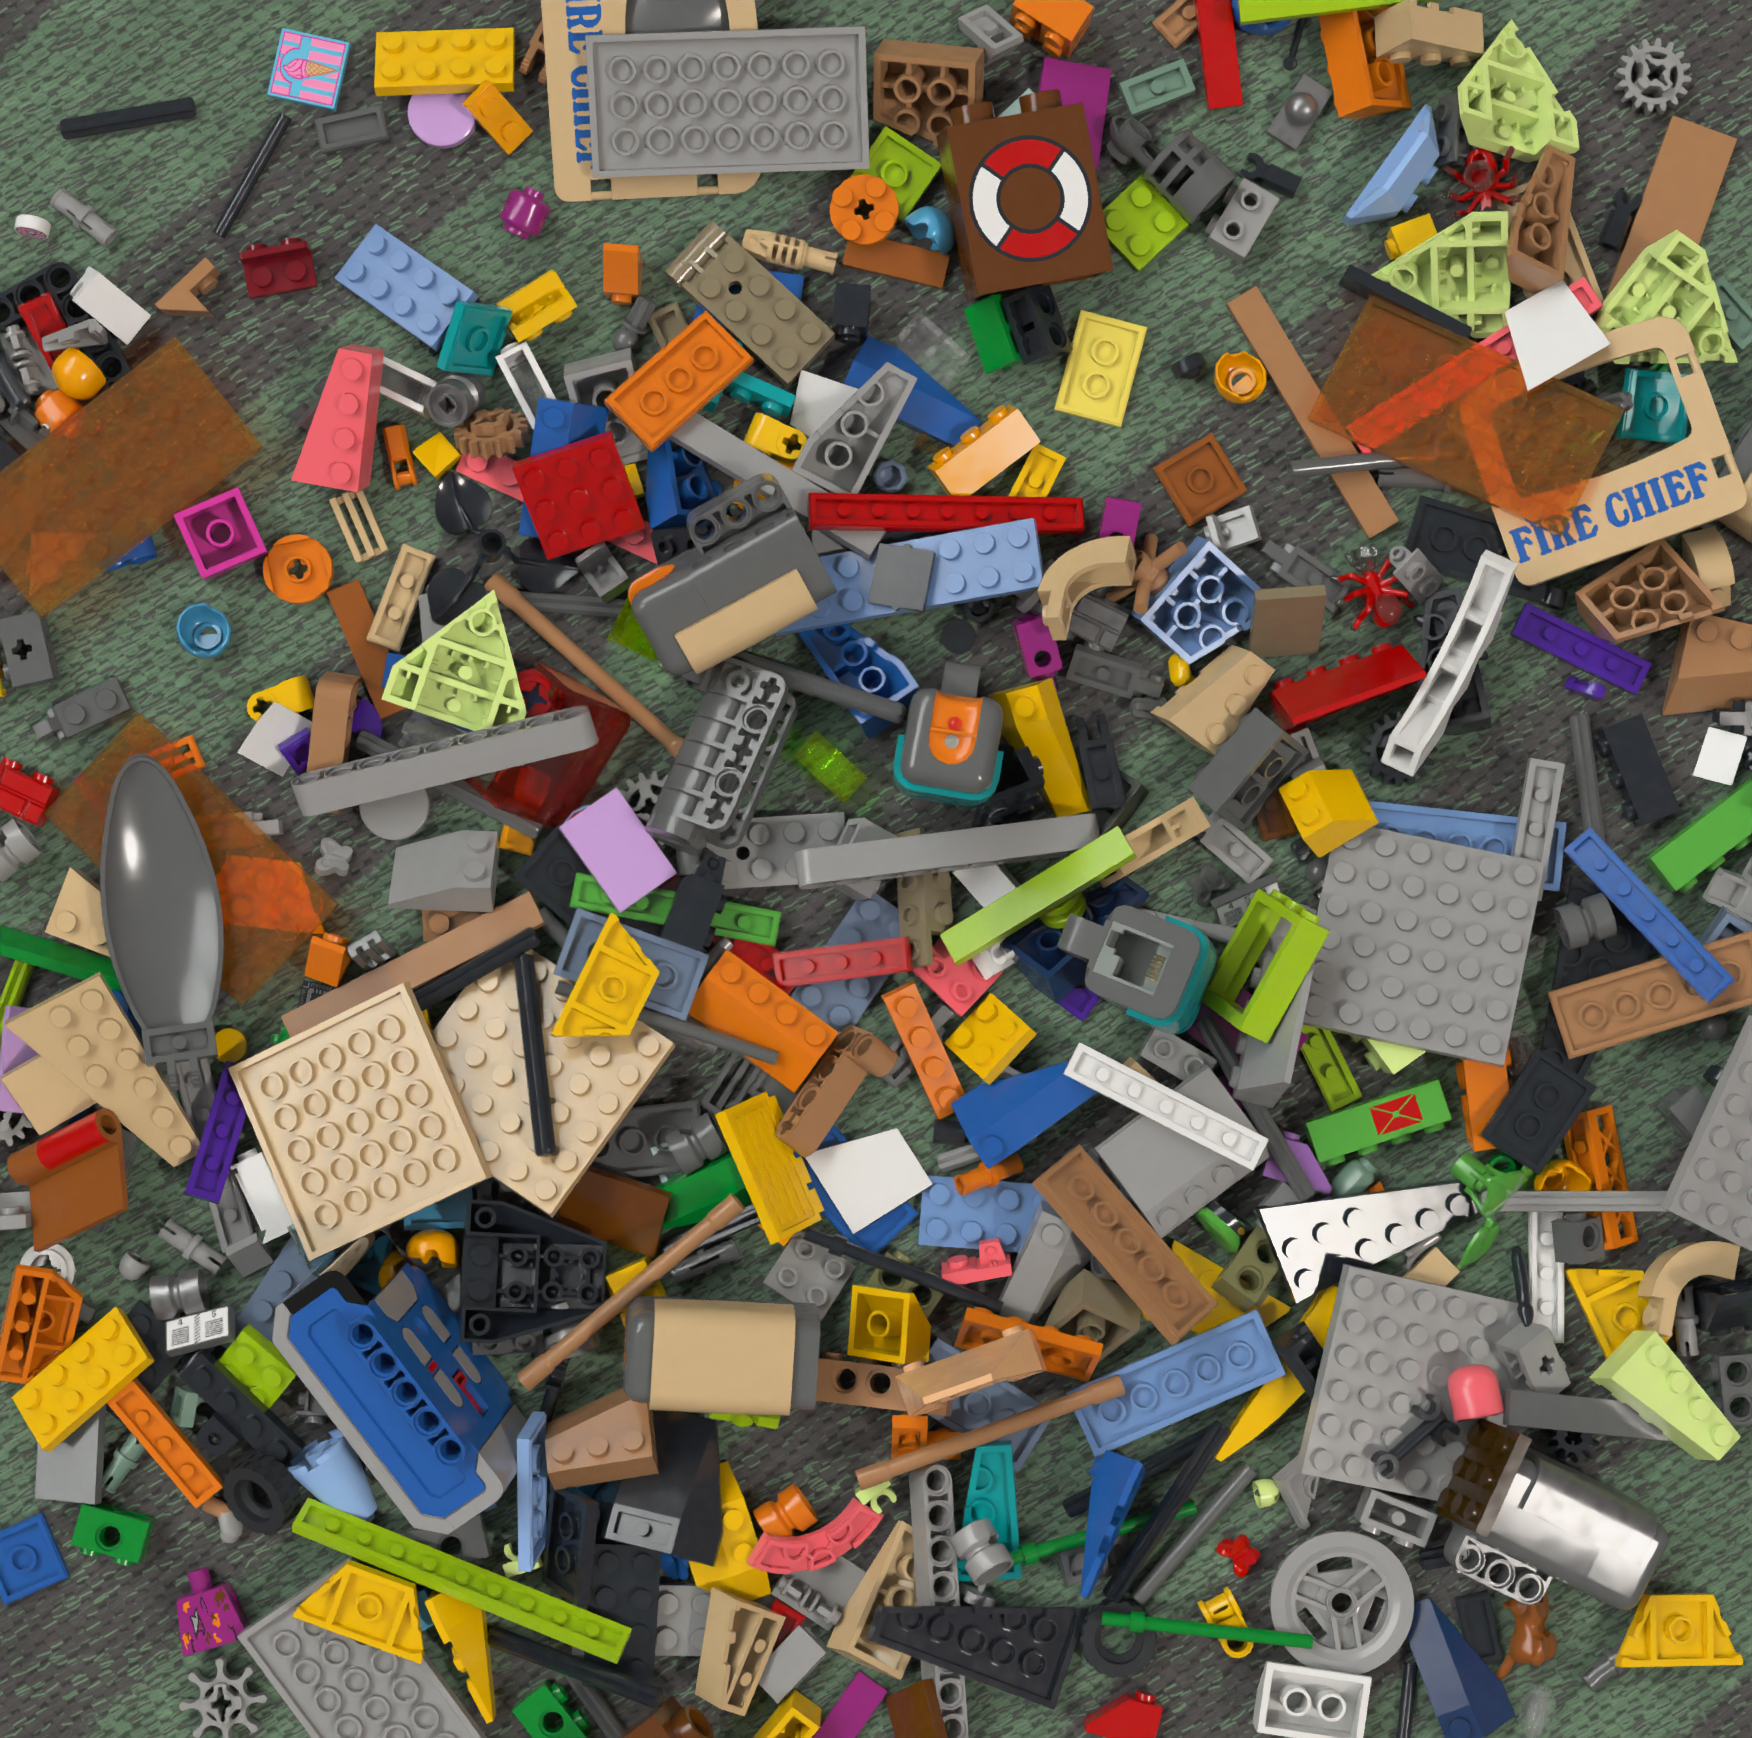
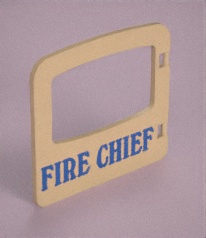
M541 0L554 187L556 195L561 200L577 202L736 194L747 191L755 185L761 172L717 174V186H698L697 175L593 178L585 35L626 34L627 0ZM725 0L730 30L758 29L755 0ZM611 179L612 191L592 192L591 180Z
M1657 317L1605 332L1603 334L1611 343L1610 345L1529 391L1525 384L1521 366L1518 365L1480 383L1469 390L1463 397L1459 409L1461 422L1511 561L1518 563L1515 575L1521 584L1535 586L1739 512L1746 506L1748 500L1747 492L1693 343L1684 325L1677 320L1668 317ZM1657 349L1664 352L1692 427L1689 437L1642 460L1574 485L1528 497H1522L1516 492L1491 421V415L1494 410L1538 388L1595 366ZM1687 356L1693 373L1681 377L1675 360ZM1724 456L1730 474L1718 478L1712 460Z

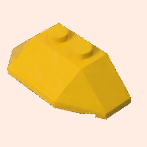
M728 1461L720 1463L724 1533L715 1567L688 1561L696 1586L708 1592H711V1588L714 1587L752 1601L771 1594L767 1572L751 1567L746 1562L758 1540L741 1490Z

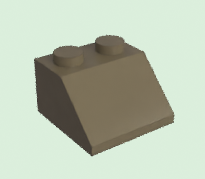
M1083 1269L1064 1285L1045 1326L1056 1327L1061 1333L1072 1336L1086 1335L1093 1338L1095 1342L1102 1343L1103 1349L1099 1359L1100 1362L1140 1330L1141 1309L1120 1285L1107 1279L1097 1278L1093 1272Z

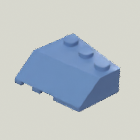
M1197 536L1187 547V553L1177 559L1168 569L1169 578L1162 590L1154 596H1149L1147 612L1138 614L1133 609L1130 613L1156 639L1186 663L1191 664L1224 644L1225 640L1242 630L1245 631L1250 628L1254 590L1261 588L1214 544L1205 538Z

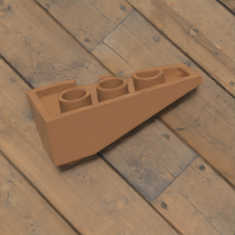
M1552 145L1545 147L1509 228L1507 247L1509 281L1534 294L1564 280L1576 158Z

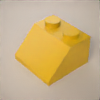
M1352 769L1308 770L1278 788L1302 839L1318 858L1379 823Z
M853 1285L847 1355L899 1364H911L921 1360L929 1362L931 1326L915 1294Z

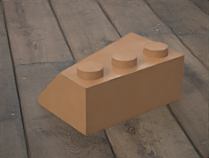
M883 39L874 52L873 120L911 136L916 134L932 141L933 145L938 147L936 136L946 127L954 126L951 110L960 106L983 102L985 49Z
M1665 539L1651 543L1575 592L1580 617L1599 638L1614 643L1725 611V606Z
M1712 615L1682 623L1662 716L1713 711V708H1732L1733 701L1752 699V624Z
M624 1387L547 1424L545 1435L547 1474L554 1490L659 1474L652 1410H649L648 1403L632 1401L626 1395Z

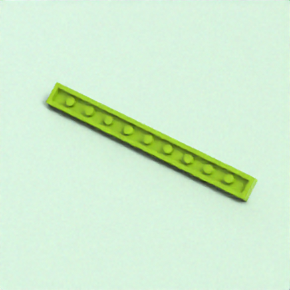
M309 1497L292 1525L293 1533L615 1664L618 1663L631 1635L632 1628Z

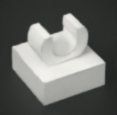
M1003 940L972 958L985 980L1015 963L1012 960L1015 956L1014 951L1012 950L1007 953L1002 946Z

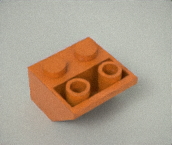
M1015 0L1012 4L1010 23L1023 35L1024 39L1030 40L1033 37L1043 44L1042 49L1050 56L1059 58L1061 55L1068 59L1090 25L1094 6L1085 0Z

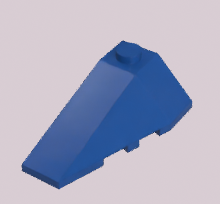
M868 336L852 363L844 382L845 385L860 389L886 362H889L918 378L895 423L951 447H954L961 441L960 436L966 430L973 426L979 428L981 420L903 351Z
M539 396L530 457L604 433L608 408ZM523 501L518 535L539 538L526 503Z
M669 439L654 452L648 449L646 503L651 530L664 527L686 526L687 516L694 508L724 493L720 480L711 482L704 465L707 463L706 461ZM703 519V520L698 521V522L696 523V525L701 524L702 522H704V521L707 520V519Z
M849 623L797 632L829 680L902 703L905 708L910 704L913 695L920 690L919 685L899 658L886 652L868 636L865 637L852 628ZM847 707L868 739H871L894 723Z
M1069 1061L1046 1066L1044 1069L1025 1074L1012 1075L1010 1078L992 1082L990 1085L987 1083L979 1084L951 1103L968 1141L988 1169L1019 1150L1097 1093L1063 1075Z
M1108 1450L1105 1451L1103 1457L1097 1455L1089 1473L1094 1478L1091 1484L1080 1595L1089 1600L1146 1473L1143 1463Z

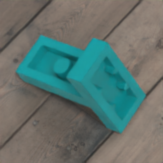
M743 372L702 409L714 414L725 390L730 392V396L739 402L748 403L750 401L761 406V409L771 416L780 417L782 415L788 418L796 395Z

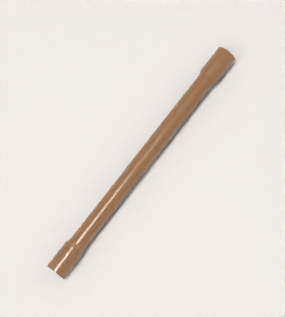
M498 571L484 585L485 589L489 592L494 590L496 598L505 607L513 610L667 749L668 753L676 759L684 741L682 737L676 735L521 595L520 591Z
M733 1193L728 1195L708 1212L702 1221L548 1351L540 1354L517 1374V1378L522 1385L529 1391L552 1373L558 1364L624 1310L634 1299L643 1294L717 1230L724 1228L743 1212L745 1207Z
M1118 1374L1090 1384L1085 1389L907 1454L855 1470L861 1490L890 1481L893 1477L1084 1407L1098 1405L1126 1394Z

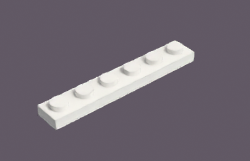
M1080 1042L1063 1072V1075L1251 1171L1254 1170L1269 1140Z

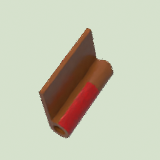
M102 1108L10 1154L8 1157L7 1169L10 1177L21 1185L29 1186L35 1252L40 1253L129 1210L122 1128L118 1117L107 1108Z

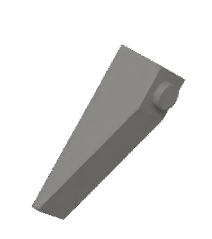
M1041 1199L1013 1264V1275L1008 1276L999 1301L1004 1302L998 1316L1006 1318L1012 1316L1019 1317L1031 1325L1036 1322L1060 1295L1064 1285L1074 1278L1091 1259L1090 1250L1047 1201Z

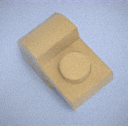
M1716 527L1681 534L1683 561L1725 607L1730 606V585L1735 584L1734 570L1727 545Z

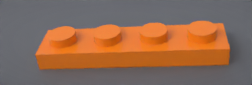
M911 980L881 995V998L936 1117L940 1120L954 1113L951 1103L965 1093L918 989Z
M137 1378L133 1379L107 1402L110 1408L195 1508H198L223 1488L224 1481Z

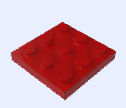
M611 430L512 463V470L547 560L646 528L644 517Z

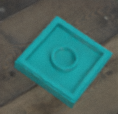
M456 301L436 367L444 371L493 376L497 364L495 357L500 354L513 311L505 306Z
M1626 368L1623 393L1629 392L1632 394L1631 401L1633 407L1629 411L1620 412L1617 438L1678 443L1685 439L1689 418L1673 374Z

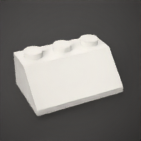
M1266 1661L1257 1688L1252 1723L1258 1733L1292 1738H1363L1372 1677Z

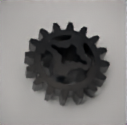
M1396 712L1394 720H1391L1388 714L1381 716L1383 725L1375 721L1372 722L1370 727L1374 731L1373 734L1364 733L1362 736L1364 740L1369 742L1368 746L1360 748V752L1368 753L1369 757L1362 764L1363 766L1372 764L1374 769L1371 771L1370 776L1374 777L1381 774V784L1386 785L1391 779H1394L1395 787H1401L1403 779H1406L1409 785L1416 783L1415 776L1412 777L1403 772L1398 773L1397 769L1386 764L1382 765L1376 754V749L1384 753L1389 737L1381 734L1386 729L1397 726L1403 717L1402 712ZM1434 747L1430 753L1436 752L1437 747ZM1427 756L1415 774L1422 778L1425 777L1427 773L1423 766H1433L1435 762Z

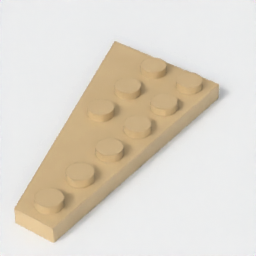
M101 972L5 1021L4 1025L101 1107L113 1111L126 1128L173 1167L197 1155L201 1142L200 1136L174 1093L170 1090L157 1066H146L143 1042Z

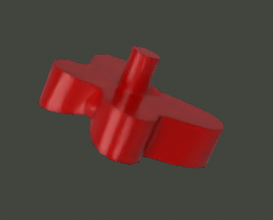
M1244 1534L1238 1535L1236 1539H1222L1216 1547L1219 1555L1233 1560V1571L1238 1577H1244L1250 1570L1251 1565L1255 1564L1261 1556L1256 1548L1249 1545V1539Z

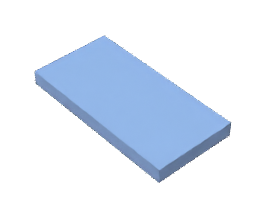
M533 1411L517 1437L518 1571L531 1572L545 1548L548 1521L545 1452L547 1426L545 1412Z

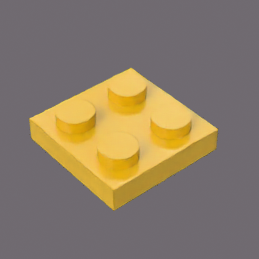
M990 992L944 1044L990 1085L1036 1036V1033Z

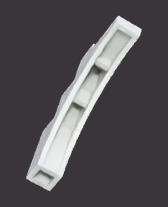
M1485 550L1481 555L1464 600L1427 677L1389 736L1381 759L1382 763L1413 777L1444 734L1453 707L1469 686L1478 659L1494 638L1502 616L1501 610L1518 563L1489 550Z

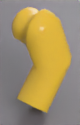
M1173 653L1168 661L1170 680L1174 686L1179 688L1187 686L1195 679L1191 675L1190 664Z

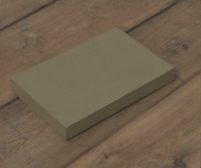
M1325 585L1254 590L1248 650L1259 658L1317 654L1327 596Z

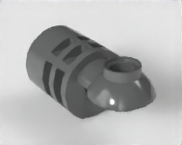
M1120 115L1112 118L1110 123L1111 140L1106 145L1109 153L1125 165H1130L1135 160L1145 170L1142 178L1155 187L1156 191L1161 196H1164L1170 202L1169 204L1191 225L1199 221L1237 179V175L1215 154L1213 155L1207 149V146L1200 142L1189 129L1182 136L1178 134L1161 151L1152 141V135L1144 124L1134 118H1126ZM1192 171H1194V173L1190 176V178L1184 183L1183 180H1184Z

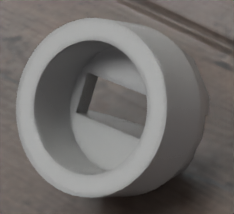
M127 1250L120 1260L119 1270L125 1279L137 1280L147 1272L150 1263L143 1258L141 1262L137 1261L136 1259L141 1256Z

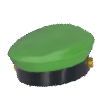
M1214 1200L1193 1214L1215 1243L1230 1253H1237L1240 1238L1246 1231L1253 1230V1226L1219 1205Z

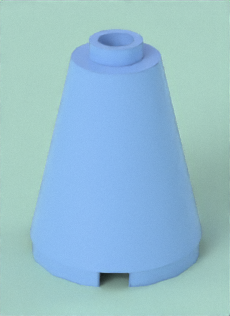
M338 1428L328 1432L332 1436L330 1440L322 1441L319 1444L317 1439L304 1447L290 1462L292 1467H287V1470L323 1504L368 1522L375 1518L374 1512L377 1509V1504L363 1471L359 1456Z

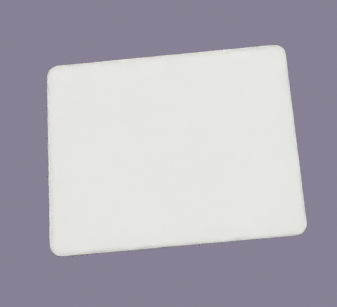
M1709 727L1693 776L1732 785L1747 737Z

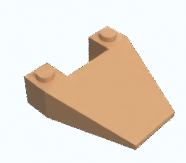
M1022 1325L1014 1326L1002 1331L1003 1338L925 1366L923 1360L904 1366V1373L895 1377L909 1417H917L948 1405L947 1401L991 1385L1003 1381L1015 1382L1046 1371L1047 1369L1033 1329L1023 1330Z

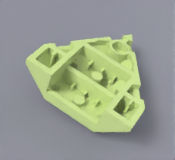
M1511 19L1457 87L1460 118L1468 143L1501 155H1505L1509 148H1512L1515 151L1511 158L1526 163L1540 160L1545 147L1548 145H1552L1567 154L1576 153L1579 150L1577 121L1570 110L1564 111L1555 98V95L1558 93L1557 89L1531 48H1524L1522 42L1516 37L1515 33L1519 29Z
M1508 211L1471 212L1371 275L1470 326L1472 331L1469 336L1473 338H1488L1508 325L1505 311L1511 309V282L1508 278L1507 247L1510 228Z
M1679 230L1673 231L1646 247L1603 301V307L1598 311L1595 323L1602 333L1657 317L1675 319L1683 324L1689 333L1699 363H1705V361L1738 363L1728 336L1729 330L1716 285L1709 271L1706 251ZM1657 349L1613 361L1616 364H1629V362L1668 363L1664 352ZM1687 356L1675 360L1676 363H1690Z
M492 590L394 664L381 699L472 731L525 719L527 711L495 591Z

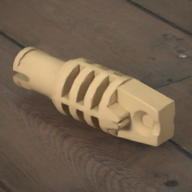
M750 229L745 231L742 247L756 259L786 268H793L798 271L799 269L802 270L803 267L827 272L831 275L834 273L838 256L837 252L833 253L809 247V243L806 240H799L795 237H788L787 235H780L775 232Z

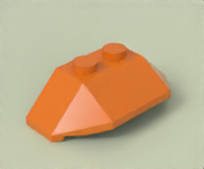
M17 1264L13 1271L0 1330V1381L27 1384L72 1345L83 1293L54 1269Z

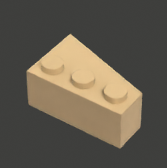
M1403 0L1374 16L1376 58H1389L1390 63L1401 64L1411 60H1419L1421 65L1431 66L1441 62H1450L1451 67L1460 68L1471 65L1472 60L1484 54L1482 13L1456 7L1449 8V11H1439V3H1427L1426 8L1417 6V0Z
M1231 645L1199 671L1200 675L1187 686H1181L1175 691L1176 695L1162 707L1157 706L1150 713L1200 750L1216 755L1218 747L1233 735L1240 721L1247 714L1275 669L1253 652Z
M70 867L45 933L110 957L103 925L100 886L79 868Z
M712 1587L695 1695L722 1710L745 1717L786 1617L762 1604Z

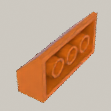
M1390 7L1318 16L1321 27L1320 36L1325 47L1328 62L1327 71L1331 77L1334 105L1339 118L1360 119L1412 108L1403 63L1394 64L1390 63L1389 58H1376L1374 16Z
M728 950L724 952L697 989L688 1013L691 1018L707 1029L778 1051L779 1054L775 1065L745 1055L742 1056L792 1093L797 1091L839 1033Z

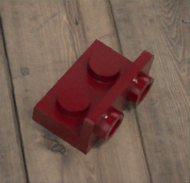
M287 238L280 241L281 245L267 247V244H254L246 248L247 251L238 253L239 260L243 264L248 295L251 300L318 287L312 249L307 241H301V238Z

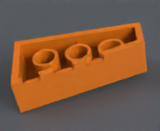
M1507 1048L1503 1068L1461 1059V1062H1456L1455 1069L1459 1087L1461 1090L1466 1089V1095H1460L1467 1142L1474 1152L1496 1148L1478 1135L1513 1083L1511 1079L1508 1080L1506 1068L1511 1067L1509 1048Z

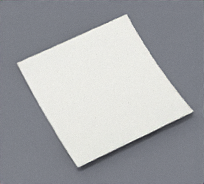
M274 702L255 724L238 753L283 777L290 764L280 752L278 745L307 727L311 733L312 722L283 705Z

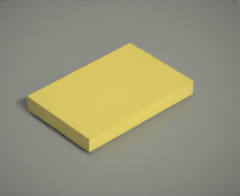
M1081 310L1071 345L1073 350L1069 352L1054 411L1121 428L1147 327Z

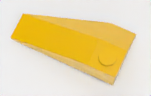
M1052 677L989 694L988 697L995 699L1003 710L1001 734L1007 743L1012 745L1015 750L1028 746L1032 755L1040 759L1044 770V775L1042 776L1045 780L1042 795L1057 817H1065L1090 811L1089 799Z
M432 1590L424 1603L443 1643L446 1644L451 1641L453 1645V1662L456 1668L462 1673L467 1671L470 1677L466 1679L468 1690L486 1724H488L496 1716L490 1647L487 1642L486 1611Z

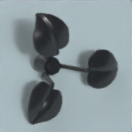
M449 471L445 475L438 488L435 499L436 519L442 529L451 535H460L468 529L471 534L479 536L476 545V554L479 558L468 577L460 569L447 568L436 573L431 579L427 598L431 619L435 624L446 626L487 595L486 589L473 580L476 578L484 562H497L503 554L507 555L513 563L520 564L517 571L518 580L524 588L533 593H551L559 589L578 573L580 568L570 553L547 560L540 539L537 537H532L522 542L519 549L520 558H518L511 551V547L506 546L505 536L496 529H476L475 527L484 525L491 516V498L480 485L459 476L453 471Z

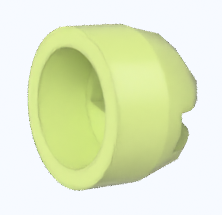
M1259 1479L1252 1482L1253 1492L1258 1489L1260 1496L1254 1494L1258 1508L1269 1507L1278 1501L1280 1494L1273 1480Z

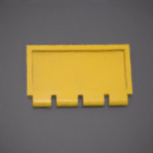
M766 1091L715 1114V1117L771 1245L822 1220L819 1213L824 1211L816 1189H808L807 1184L812 1182L802 1157L795 1158L794 1150L776 1137L779 1120L784 1115L776 1096L769 1097Z

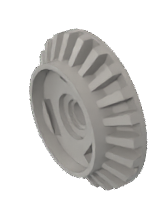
M1330 1530L1325 1531L1323 1534L1312 1535L1306 1538V1541L1294 1546L1290 1550L1289 1555L1281 1561L1275 1578H1273L1271 1583L1269 1607L1271 1620L1276 1631L1312 1635L1297 1616V1613L1305 1607L1325 1630L1326 1634L1319 1640L1313 1636L1312 1649L1285 1646L1289 1653L1300 1663L1307 1667L1359 1675L1379 1667L1389 1660L1401 1647L1412 1624L1414 1595L1410 1578L1404 1566L1384 1544L1371 1536L1355 1531ZM1333 1557H1350L1352 1567L1318 1572L1317 1564ZM1338 1593H1346L1351 1598L1350 1607L1344 1612H1338L1332 1608V1599ZM1377 1596L1384 1599V1603L1375 1627L1369 1631L1363 1627L1374 1598Z

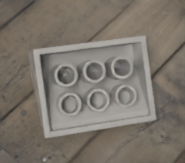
M1274 956L1264 958L1259 968H1253L1249 987L1255 988L1254 992ZM1316 958L1268 1044L1240 1032L1235 1053L1241 1054L1239 1066L1232 1067L1228 1086L1234 1087L1233 1099L1273 1108L1291 1084ZM1250 1000L1246 1001L1244 1009L1246 1008Z
M1207 1064L1173 1089L1183 1096L1258 1133ZM1141 1114L1095 1147L1135 1209L1161 1238L1251 1171ZM1265 1146L1255 1168L1272 1156L1267 1146Z

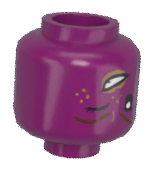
M528 186L525 187L524 192L518 189L511 190L499 215L501 221L505 223L503 229L526 240L530 236H539L551 211L549 205L542 201L545 195Z

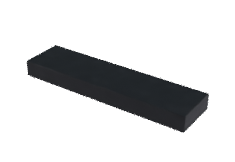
M1353 265L1348 266L1338 284L1458 348L1463 346L1472 331L1470 326Z

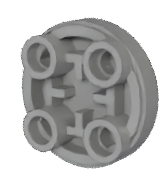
M425 788L360 804L359 809L364 824L372 833L388 840H403L416 835L425 825L430 812V800Z

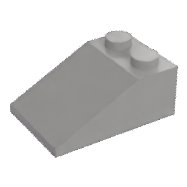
M631 348L564 364L563 377L570 401L608 408L604 404V399L637 371ZM608 408L605 432L612 431L624 465L648 459V448Z
M461 830L396 847L388 907L396 909L493 912L500 857L497 831Z

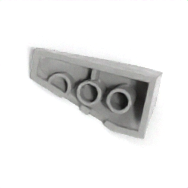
M886 362L807 439L792 471L833 493L858 494L918 378Z

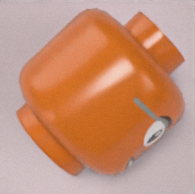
M54 389L44 392L37 399L34 405L36 409L34 418L41 427H45L58 440L68 438L73 440L82 434L85 429L84 422L87 418V411L76 399L67 396L61 390L55 391Z

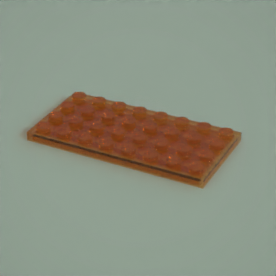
M1369 295L1308 416V421L1561 538L1624 413V409L1553 377L1528 391L1518 361Z
M176 336L0 472V566L42 618H45L174 518L173 514L183 511L264 448Z
M138 713L44 812V815L100 868L105 819L111 790L117 774L125 762L135 754H147L157 760L171 775L180 789L208 850L218 884L223 913L224 965L221 986L240 1005H245L340 904L143 714Z

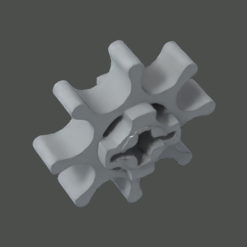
M221 1655L215 1661L218 1670L216 1678H205L198 1669L193 1670L189 1674L188 1679L199 1686L200 1696L197 1699H184L179 1704V1709L184 1711L194 1708L202 1714V1724L193 1731L195 1738H199L204 1733L206 1727L211 1725L220 1728L223 1738H234L231 1730L233 1724L236 1723L246 1725L252 1733L259 1729L261 1723L251 1717L249 1705L254 1702L265 1703L269 1699L270 1693L264 1691L257 1694L247 1688V1678L256 1670L254 1664H250L245 1669L243 1675L233 1676L229 1674L226 1668L227 1657ZM213 1686V1693H209V1689ZM222 1694H224L225 1700H231L227 1708L224 1707L223 1702L217 1701ZM236 1709L241 1710L238 1715H235Z

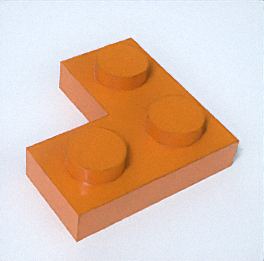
M908 1412L892 1415L891 1458H896L959 1435L962 1432H954L948 1428L928 1431V1416L909 1417ZM961 1453L945 1459L961 1460Z

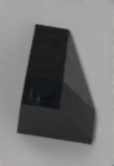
M1461 587L1435 592L1433 595L1426 597L1419 664L1425 670L1426 675L1435 661L1463 602ZM1478 661L1468 688L1452 709L1443 735L1457 736L1491 728V715ZM1424 679L1416 683L1415 695L1421 687Z

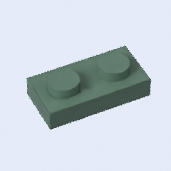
M1184 59L1123 81L1118 86L1130 118L1195 94L1196 91Z
M1721 276L1715 281V285L1729 330L1730 343L1740 352L1752 342V309L1727 280Z

